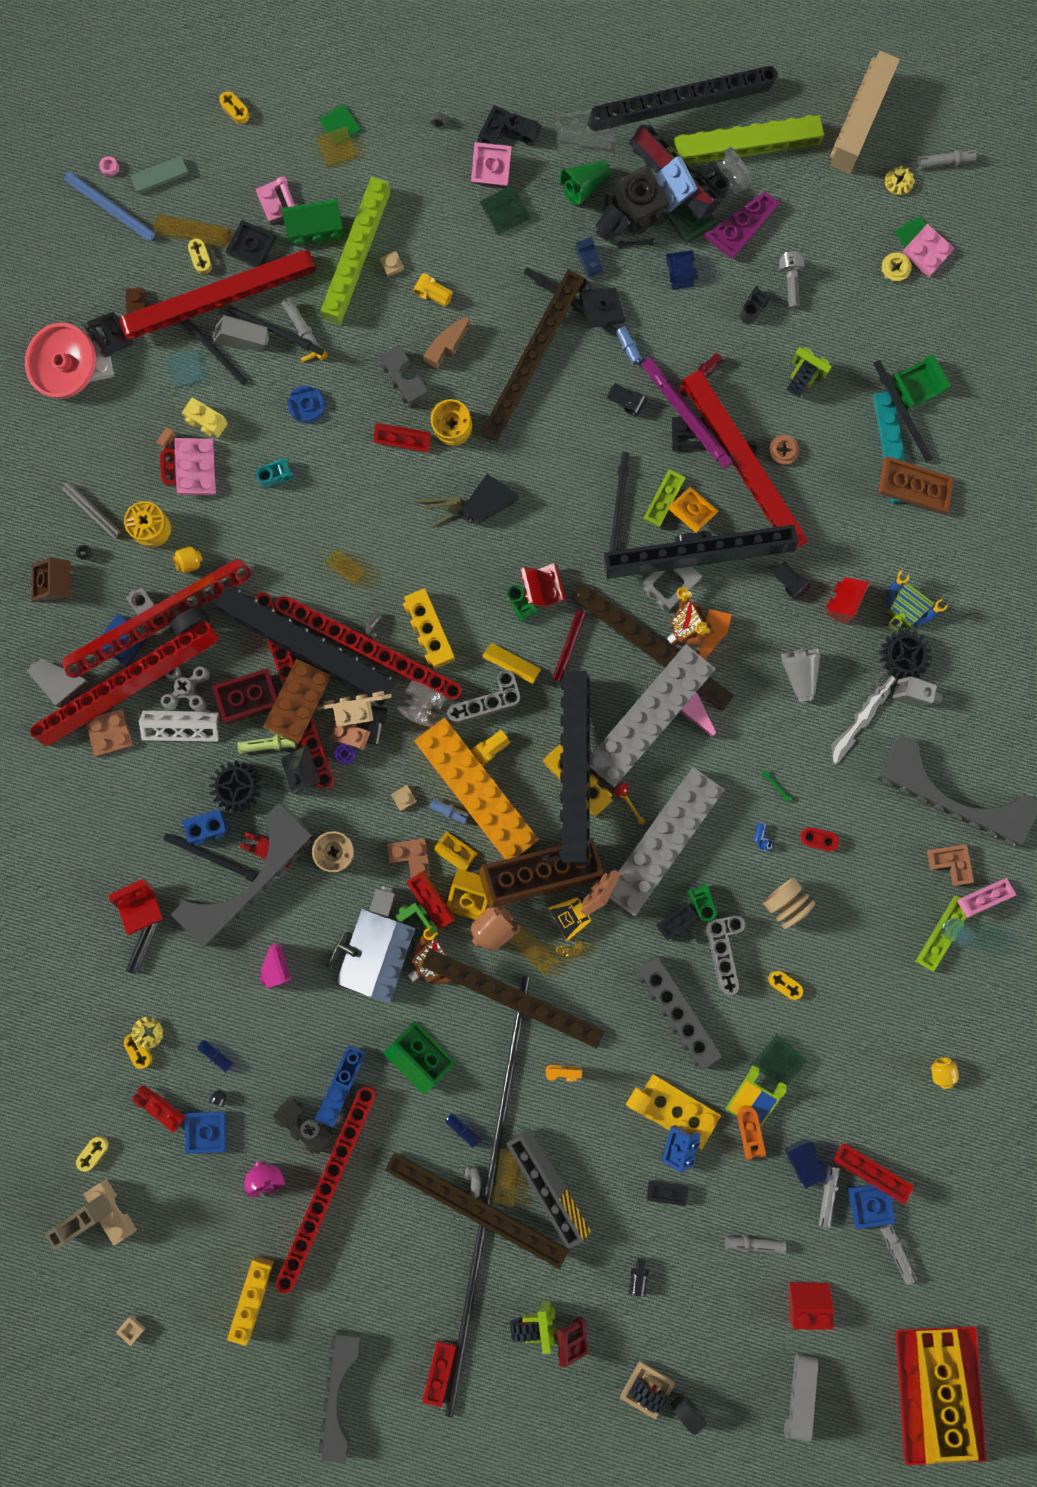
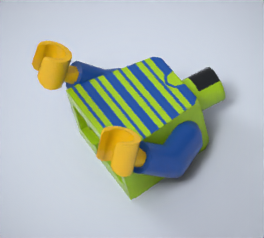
M903 570L898 572V580L893 582L887 592V606L889 607L887 613L893 617L888 625L895 631L902 624L909 628L911 625L917 627L929 623L939 614V611H944L948 607V604L944 608L939 607V602L943 599H939L935 607H932L934 605L932 601L906 583L909 580V573L906 578L900 577Z

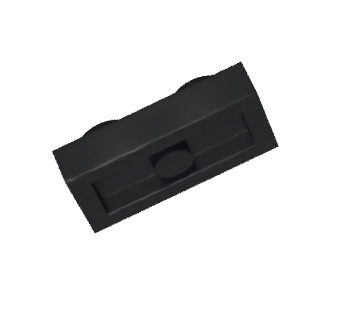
M649 1179L646 1200L686 1206L689 1186Z

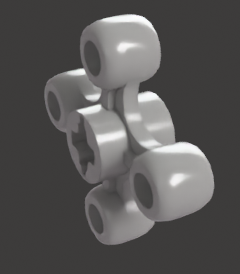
M199 666L195 668L190 678H183L182 672L178 667L165 674L166 678L175 682V690L173 693L165 694L161 698V704L164 708L168 710L175 709L178 701L182 698L189 699L190 707L195 711H202L206 708V700L196 694V686L199 683L208 681L210 678V673L205 667Z

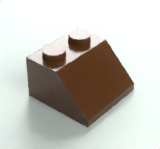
M50 557L32 564V602L63 601L71 598V576L73 570L70 560Z

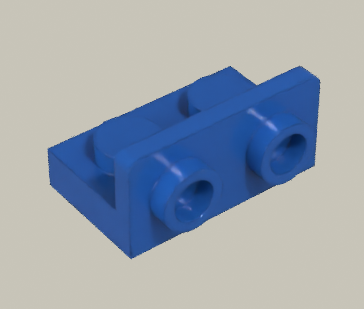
M677 1125L672 1126L662 1162L680 1173L692 1168L695 1163L694 1156L696 1150L700 1145L699 1138L701 1133L695 1132L690 1134Z

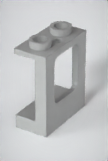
M693 567L672 569L684 580L682 587H687V591L702 578V575ZM665 571L653 572L643 582V592L650 598L654 597L657 600L656 604L662 610L666 609L670 612L680 599L677 596V592L670 599H666L653 587V583Z

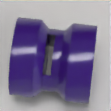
M346 744L337 747L335 757L340 763L351 764L356 759L357 754L353 747Z

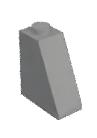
M223 315L215 326L213 344L260 351L268 344V328Z
M42 658L34 661L30 665L31 668L27 670L50 700L60 708L91 684L80 676L77 678L68 677L63 668Z

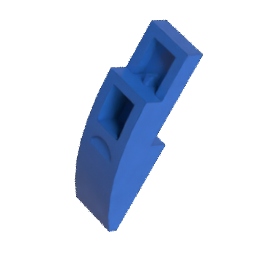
M348 1045L315 1121L331 1128L334 1127L366 1055L365 1052Z

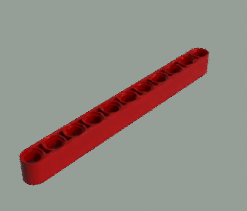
M302 250L122 316L119 322L127 339H134L315 272L317 267L310 251Z
M697 370L682 379L681 382L687 394L721 447L727 453V456L731 459L733 466L772 527L795 524L798 538L796 549L808 542L806 535L702 372Z
M242 559L233 560L68 654L62 660L66 675L70 678H77L170 625L184 611L196 606H203L221 596L226 586L232 588V586L236 587L250 578V568ZM240 568H244L242 572L237 573ZM228 577L226 581L220 582L221 579ZM211 587L209 591L204 592L205 588ZM194 596L193 600L187 601L189 597ZM173 606H178L177 609L170 610ZM156 616H161L158 620H153ZM144 625L142 629L137 630L138 626ZM127 635L125 639H120L121 636ZM105 645H110L109 648L103 649ZM87 655H93L91 658H86ZM76 664L74 668H68L70 665Z
M260 592L255 596L259 604L263 599H269V603L266 606L273 608L276 614H278L274 600L268 593ZM268 641L282 685H284L287 677H284V672L287 669H292L295 663L293 655L287 652L285 659H278L279 653L286 650ZM312 715L309 721L311 728L304 732L301 741L303 747L308 746L311 740L317 741V747L309 750L314 762L317 758H323V765L318 768L316 767L319 779L321 780L323 776H329L330 778L327 785L323 786L319 782L317 786L321 789L329 790L334 786L335 779Z
M287 596L277 598L275 602L276 609L281 615L290 618L292 621L449 701L456 702L461 698L462 690L456 682ZM284 602H288L289 608L281 610V605ZM300 611H306L304 618H297ZM316 620H323L322 626L314 627ZM339 628L340 632L338 635L332 636L331 630ZM349 637H357V641L354 644L350 645L347 643ZM367 645L374 646L371 653L364 652V648ZM385 653L391 655L387 662L381 661V656ZM400 662L408 664L405 670L401 671L397 668ZM421 670L425 673L421 679L414 677L416 671ZM434 679H439L442 683L440 687L434 688L431 686V682ZM450 688H457L459 692L456 696L452 697L448 695V690Z
M208 622L198 623L32 726L30 735L43 746L53 744L211 647L217 642L218 634Z
M365 1085L358 1091L276 1280V1288L280 1293L286 1294L293 1289L376 1098V1090L370 1085ZM362 1091H370L372 1098L370 1100L363 1099ZM361 1109L364 1113L363 1118H356L354 1110ZM352 1127L356 1131V1135L349 1137L346 1134V1128ZM345 1146L348 1150L347 1155L339 1154L338 1147ZM337 1165L340 1172L333 1174L330 1171V1166ZM322 1184H329L332 1189L331 1192L323 1191ZM320 1202L324 1209L317 1211L314 1208V1203ZM312 1221L315 1224V1229H308L306 1222ZM304 1240L307 1243V1248H300L298 1241ZM290 1259H296L299 1262V1266H291ZM282 1278H288L291 1285H283Z

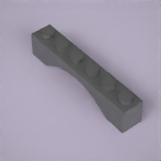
M338 1329L336 1336H332L331 1349H334L333 1357L330 1356L328 1369L332 1371L331 1377L327 1378L326 1390H329V1396L325 1398L323 1411H327L326 1419H322L321 1432H324L323 1440L320 1439L318 1453H322L321 1461L345 1463L347 1459L350 1435L340 1416L339 1389L344 1374L359 1356L362 1332Z

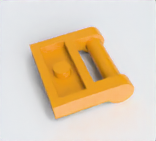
M548 1065L545 1069L546 1077L550 1081H554L557 1077H565V1081L576 1082L577 1078H582L581 1066Z

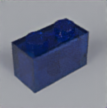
M804 1138L784 1149L805 1189L827 1178L824 1173L827 1171L822 1160H817L815 1156L817 1150L812 1142L809 1143Z

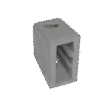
M907 677L895 682L892 699L925 706L932 703L940 704L943 695L936 692L937 686L935 684L914 677Z

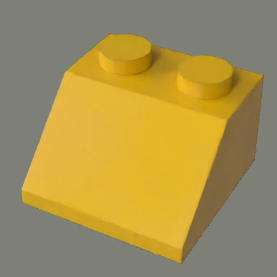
M457 869L447 906L454 914L476 920L486 910L488 905L480 876Z

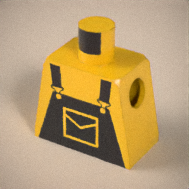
M578 897L548 908L566 940L572 938L591 922L589 915L585 916L580 912L584 905Z

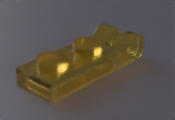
M519 923L518 925L521 930L509 941L546 975L549 972L548 969L552 965L555 966L558 961ZM544 955L547 960L541 964L538 960Z
M500 1148L493 1205L507 1204V1207H513L518 1163L507 1148ZM501 1190L509 1191V1195L501 1196Z

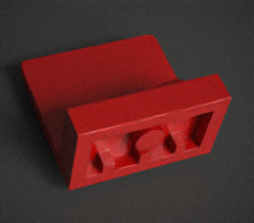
M557 564L540 569L521 568V579L525 584L527 591L526 599L530 605L549 607L566 601Z
M144 878L108 895L110 902L119 910L127 935H131L163 919L154 889Z

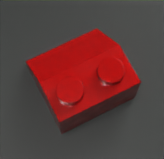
M844 577L841 582L837 581L833 589L836 593L833 599L829 598L825 606L828 609L825 615L847 624L854 618L870 582Z
M789 1282V1323L793 1329L834 1330V1308L829 1282Z

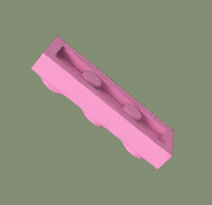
M1005 878L957 901L968 918L1016 896V893L1008 879Z

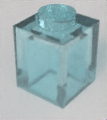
M959 918L948 919L942 927L944 930L941 932L943 936L959 949H965L976 936V933Z

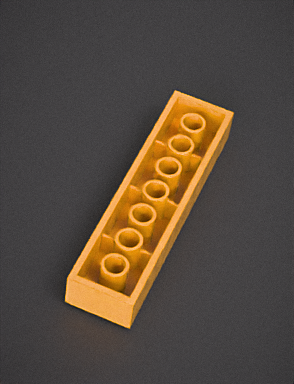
M445 717L414 740L415 744L504 859L520 856L539 841Z

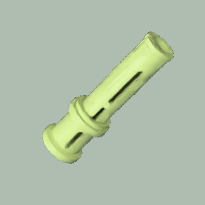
M277 734L273 738L238 742L239 754L270 749L281 751L284 748L293 747V749H297L298 744Z

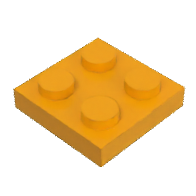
M691 487L668 508L695 533L700 531L719 512Z

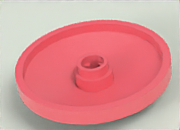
M54 323L41 329L32 338L25 356V370L32 386L40 393L55 399H66L81 392L91 380L96 366V353L91 339L84 331L68 323Z

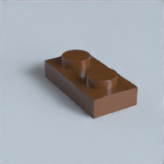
M145 288L126 289V315L146 308Z

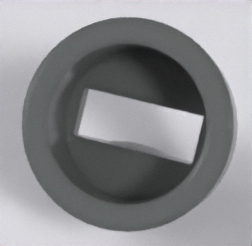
M440 111L434 113L431 120L432 126L438 129L444 128L446 125V115L441 114Z

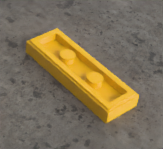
M493 643L489 645L483 655V658L511 671L532 684L541 671L539 667Z

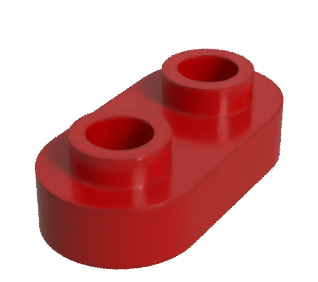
M166 448L160 453V478L162 483L169 487L176 485L175 450L172 448ZM171 457L173 460L168 462L166 458ZM172 475L174 478L172 480H168L167 476Z
M808 827L800 833V841L806 847L830 852L837 849L839 845L838 836L829 831ZM807 834L812 835L811 841L806 839ZM827 838L831 840L829 846L825 844Z

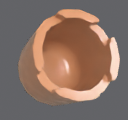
M504 906L491 909L488 907L471 925V933L474 938L472 941L479 949L482 947L488 951H495L521 929L518 924L514 925L512 922L514 917Z

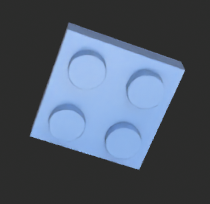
M681 156L674 158L650 179L667 212L674 210L698 190Z

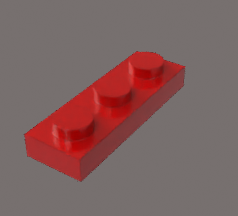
M377 422L375 424L373 443L422 452H429L431 432Z
M424 871L406 882L438 930L456 919Z
M437 1340L422 1403L442 1407L456 1344Z

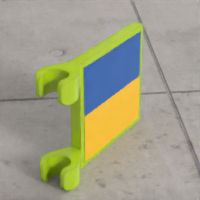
M752 1066L725 1109L737 1116L740 1107L744 1105L752 1106L758 1115L761 1128L779 1100L785 1095L787 1085L780 1082L774 1093L768 1091L754 1082L759 1075V1068Z

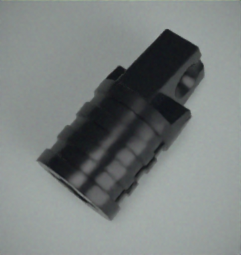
M637 1257L636 1268H631L630 1289L628 1290L630 1295L646 1297L645 1292L649 1270H645V1258Z

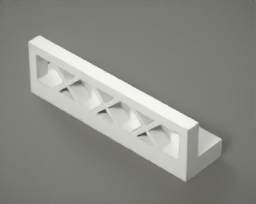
M143 711L139 719L141 739L218 742L220 715L219 712ZM145 728H153L157 732L155 734H146ZM166 728H171L176 733L168 734L164 730ZM185 728H190L195 733L193 735H188L183 730ZM204 729H213V735H206L202 731Z

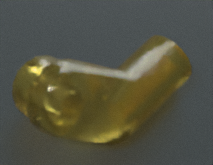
M580 941L572 948L559 945L556 948V953L562 959H574L585 949V946Z

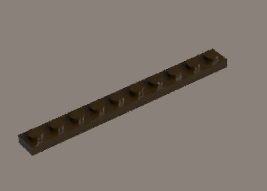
M569 269L567 270L481 431L482 435L498 443L584 282V277Z
M582 582L571 596V599L663 668H666L678 654ZM711 677L697 691L698 694L721 711L726 708L735 696Z
M429 948L421 965L434 973L596 1049L605 1030L432 948Z
M397 1152L393 1153L384 1170L558 1269L561 1268L569 1252V1249Z

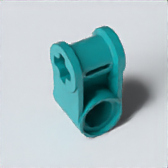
M282 458L258 468L256 478L260 486L270 488L292 480L294 474L289 469L288 459ZM264 474L270 475L267 480H262L261 477Z

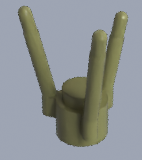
M459 496L416 500V503L444 502L425 506L424 509L446 507L447 513L451 512V514L433 523L432 527L459 516L458 512H461L462 509Z

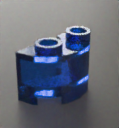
M693 250L667 253L665 256L670 273L671 289L694 287V280L698 279L697 268H693L695 260Z

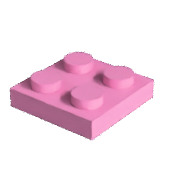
M475 142L471 182L508 186L512 146Z
M927 224L902 251V254L906 255L916 267L930 277L955 248Z

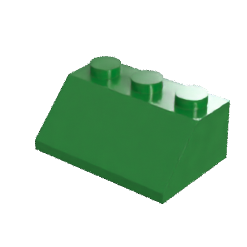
M337 199L282 208L286 232L291 246H302L305 243H320L323 240H338L341 237H345Z
M416 1021L383 1052L423 1095L430 1091L456 1063Z

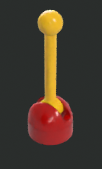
M623 782L613 788L612 791L617 797L626 800L637 817L638 824L643 825L645 819L639 815L627 796L629 793L627 784Z

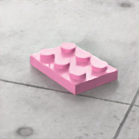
M175 438L177 495L215 496L213 439Z

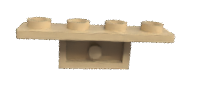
M384 691L372 693L373 697L369 698L367 694L356 696V700H351V697L340 698L339 703H335V700L323 701V705L316 708L317 710L333 708L336 726L338 727L374 721L370 701L392 698L391 694L384 695Z

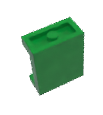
M934 354L926 356L924 361L899 373L895 372L891 376V381L907 411L945 393L951 386Z

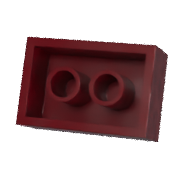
M268 668L212 686L222 720L227 725L270 712L278 697L272 672Z

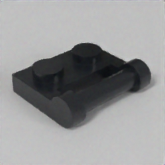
M114 311L84 324L85 330L90 332L100 347L103 357H109L114 352L133 345V339L125 337ZM100 326V328L110 341V345L107 346V344L97 331V327Z
M672 417V451H678V449H703L708 451L700 441H678V438H697V436L682 417ZM699 417V419L703 422L706 428L710 431V428L703 419V417Z

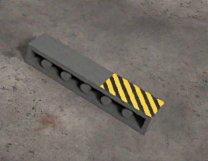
M529 1127L514 1135L506 1144L566 1248L570 1249L584 1242L591 1233V1230L531 1128Z

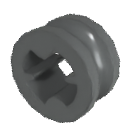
M311 1119L305 1121L300 1129L301 1135L306 1139L314 1138L319 1133V1124ZM307 1124H309L310 1127H315V1130H313L314 1134H311L310 1132H305Z

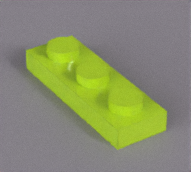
M670 469L668 470L643 518L644 521L660 528L669 511V506L675 500L686 477Z

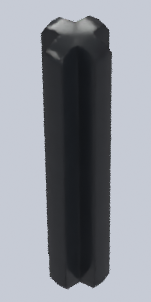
M158 922L142 930L127 965V972L137 973Z

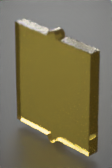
M347 127L316 137L320 147V154L323 155L327 167L357 157L353 146V139L350 138Z

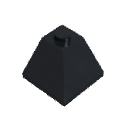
M304 746L280 758L292 794H296L320 782L308 746Z

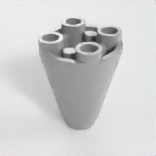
M819 648L809 649L808 652L805 649L794 650V654L792 652L781 653L783 666L796 697H798V701L814 700L813 695L816 692L820 662Z

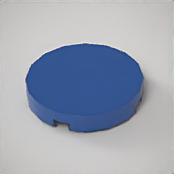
M311 386L298 387L293 390L288 398V410L298 422L305 424L313 423L320 419L324 413V397L319 390Z

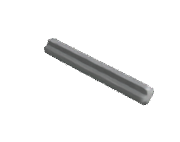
M68 482L63 486V491L109 535L116 539L121 534V531L71 483Z

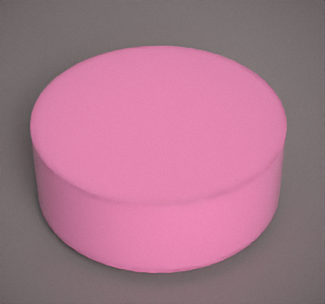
M107 156L100 161L99 167L105 176L112 177L118 173L119 164L115 158Z

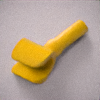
M325 350L322 356L312 352L302 357L301 361L303 363L316 356L319 360H323L328 354Z

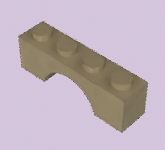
M101 1194L46 1232L45 1235L54 1250L56 1251L113 1212L110 1202Z

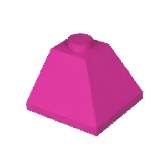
M281 943L270 945L261 968L260 980L263 986L266 985V988L292 981Z

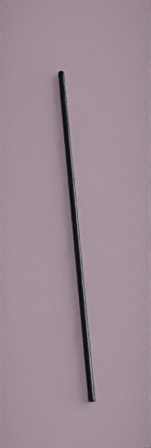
M522 977L520 990L528 993L530 977ZM516 1011L483 1197V1201L489 1205L491 1203L524 1014ZM480 1224L477 1231L445 1412L447 1417H453L484 1243L486 1228Z

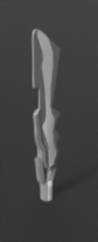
M890 676L883 686L877 687L875 693L868 696L867 702L862 705V710L854 714L855 723L831 744L834 764L840 762L855 743L854 736L861 728H866L875 715L877 707L883 705L890 693V689L897 681L894 677Z

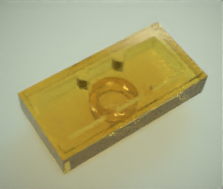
M337 548L325 561L327 566L354 587L366 574L362 567Z

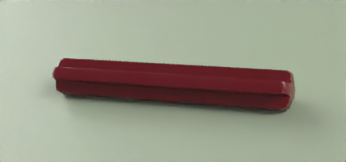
M582 610L576 611L553 674L555 681L561 682L564 672H566L586 617V612Z

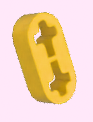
M227 91L220 95L219 100L223 110L236 123L245 124L249 120V112L246 106L232 92ZM228 99L229 101H232L233 105L231 106L228 102H225V100ZM236 110H238L241 114L243 113L244 115H237Z
M773 971L769 974V984L791 1000H797L802 997V986L785 973ZM781 975L780 979L785 984L776 983L775 985L773 976ZM788 985L793 988L797 986L796 991L798 994L791 996V991L786 987Z
M132 1034L127 1035L124 1039V1047L133 1065L138 1069L148 1067L152 1062V1055L149 1049L136 1045L137 1050L134 1045L130 1046L129 1042L132 1041ZM138 1052H140L142 1057L146 1056L145 1065L138 1062L140 1059Z

